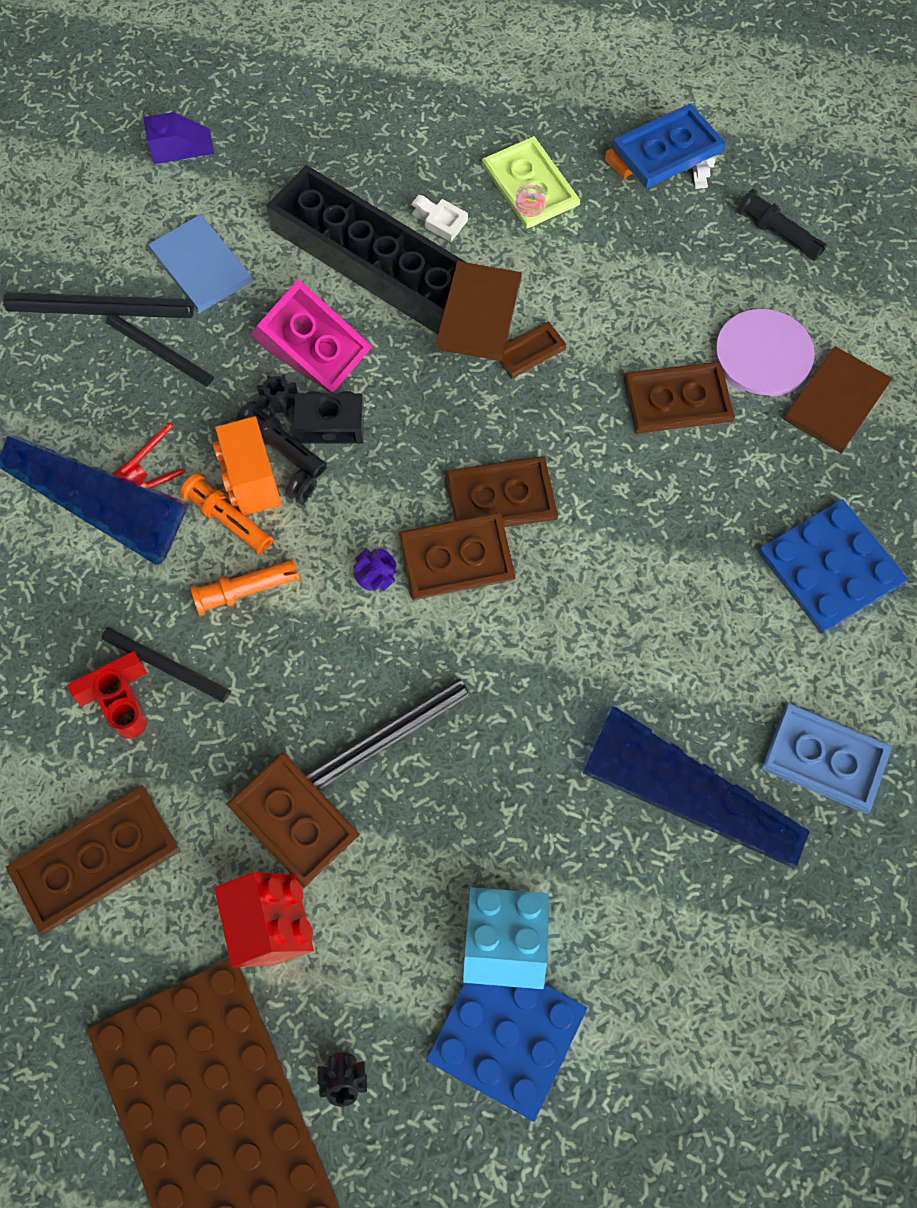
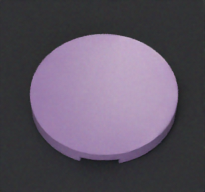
M770 309L748 310L732 317L721 329L715 348L716 362H720L725 379L743 392L748 391L759 395H770V397L784 395L798 388L809 375L815 356L814 345L806 329L794 318Z

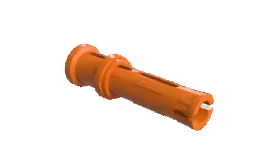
M201 473L193 474L182 485L180 496L184 500H191L196 504L205 517L217 519L234 535L254 549L258 555H261L273 543L271 536L267 535L227 502L226 494L222 490L216 491L207 484L205 477ZM233 519H234L235 521H237L240 525H242L245 529H247V530L249 531V534H248L244 529H242L239 525H237V524L233 521Z
M290 559V561L233 579H229L228 576H221L217 582L201 587L196 585L190 586L199 616L205 615L206 610L225 604L228 607L233 606L234 603H237L236 599L300 580L299 574L295 570L297 568L294 560Z

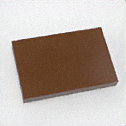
M457 261L436 341V350L502 361L521 284L522 272Z
M834 346L787 412L784 421L842 454L892 378Z
M720 362L624 373V382L636 434L734 422L735 415Z
M545 456L445 471L454 521L500 511L504 527L558 519Z
M501 511L399 532L413 601L516 579Z
M281 752L226 803L291 875H296L297 881L303 888L360 835L284 752Z

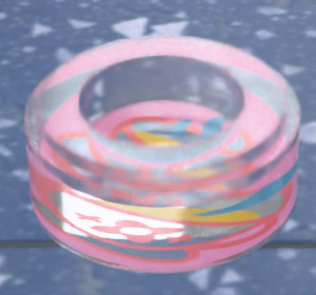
M537 185L521 187L516 193L515 206L517 211L527 217L540 215L546 208V192Z

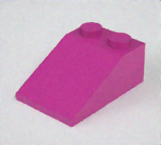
M299 279L261 320L250 335L270 354L330 393H333L372 348L363 337Z

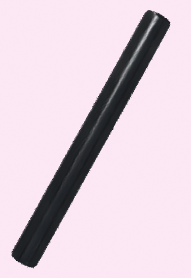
M7 292L4 294L3 306H5L6 311L88 315H110L114 313L117 316L192 318L194 314V305L191 299Z
M455 679L305 773L306 777L319 790L467 698L469 694L466 685L461 679Z

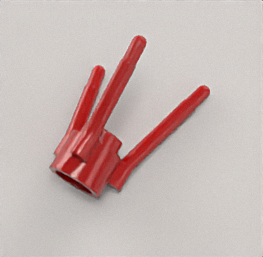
M167 423L129 461L111 473L128 495L136 490L141 496L147 490L185 473V469L181 468L144 482L143 479L148 475L139 464L173 428V423Z

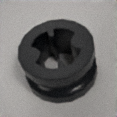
M303 470L297 471L286 487V496L291 499L296 497V502L303 505L315 490L317 479L313 476L307 478V474Z

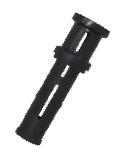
M751 189L739 204L737 213L739 215H747L758 223V228L765 231L769 229L815 262L818 259V255L820 256L824 252L827 244L782 214L779 205L776 203L771 205L757 195V190Z
M256 401L248 402L239 411L236 421L256 416L264 444H270L288 460L306 472L307 475L317 479L327 469L325 461L282 429L280 420L276 417H269L260 409V404Z

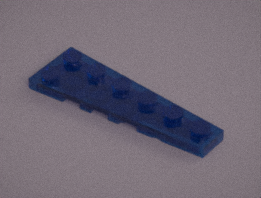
M7 436L0 454V469L155 565H160L167 557L189 503L160 491L147 489L129 479L116 477L98 467H91L80 463L75 458L64 454L60 455L52 449L18 436Z
M612 706L583 774L793 869L798 865L810 832L808 829L764 801L757 800L753 794L739 785L731 784L714 773L715 770L704 763H698L684 754V750L672 742L671 744L667 743L653 734L650 728Z

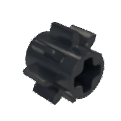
M283 374L281 377L267 376L264 385L257 386L260 396L258 398L260 409L268 407L271 417L276 413H284V415L288 416V409L291 406H295V393H298L295 382L288 384Z
M346 1052L329 1056L327 1067L318 1066L317 1068L319 1096H327L328 1102L338 1107L349 1106L356 1102L358 1092H367L365 1062L357 1063L356 1057Z

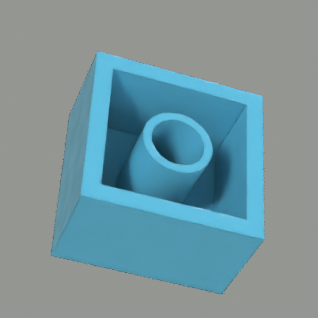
M470 887L463 983L534 989L544 988L547 967L549 893Z

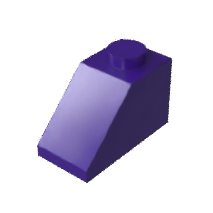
M175 112L143 117L147 142L154 164L214 154L209 128Z

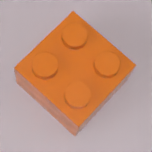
M256 416L215 427L218 441L212 443L217 460L221 466L222 480L226 492H228L231 505L233 507L239 506L244 516L281 506L282 503Z

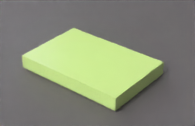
M535 136L482 159L483 167L526 229L580 205L579 197ZM534 193L544 200L545 206L539 214L529 216L518 210L517 201L524 194ZM523 201V206L527 205L528 207V203ZM529 204L533 205L532 209H530L531 206H529V209L525 210L523 207L521 208V210L525 212L536 213L538 211L534 209H536L539 204Z

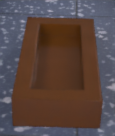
M548 321L506 343L503 360L499 362L512 379L566 350L567 344Z

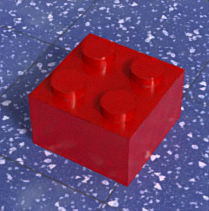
M251 872L214 887L231 967L273 966L314 951L312 944L313 931L311 924L306 919L302 902L304 896L303 889L297 881L296 875Z

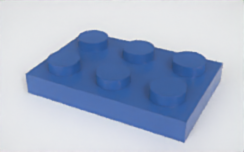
M690 103L613 139L612 149L647 189L724 152L726 142Z

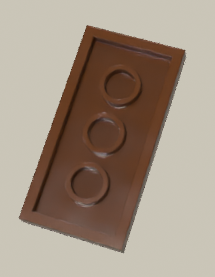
M142 785L7 865L6 869L38 932L45 935L181 850L148 791Z

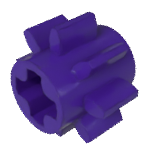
M365 548L355 558L357 563L353 566L355 569L354 577L362 588L368 591H376L380 587L385 591L396 581L393 576L397 573L395 570L397 565L392 555L386 550L379 548L370 552Z

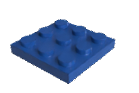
M843 499L762 546L758 551L821 634L905 584L908 580Z
M465 983L426 1061L535 1122L588 1007L545 984L543 989Z

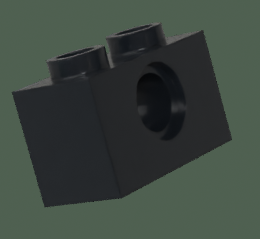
M316 391L295 393L293 430L296 440L302 444H363L365 409L362 393L350 391L340 393H320ZM327 415H336L333 418H324Z

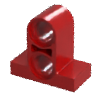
M135 651L67 684L72 697L81 707L97 699L107 722L119 736L125 739H133L144 732L147 725L146 715L130 682L148 673ZM120 683L116 692L106 694V690L111 684ZM128 713H135L132 722L127 725H120L123 716Z

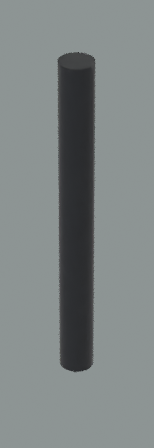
M114 313L108 316L106 323L202 385L208 387L214 380L213 375Z
M110 627L102 635V640L128 654L135 651L140 660L222 703L226 701L231 693V690Z

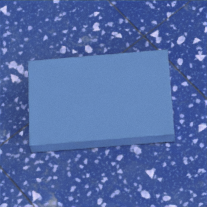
M201 214L148 244L150 251L186 297L193 301V305L199 313L253 282L249 272Z
M787 702L761 769L860 812L869 814L892 745Z

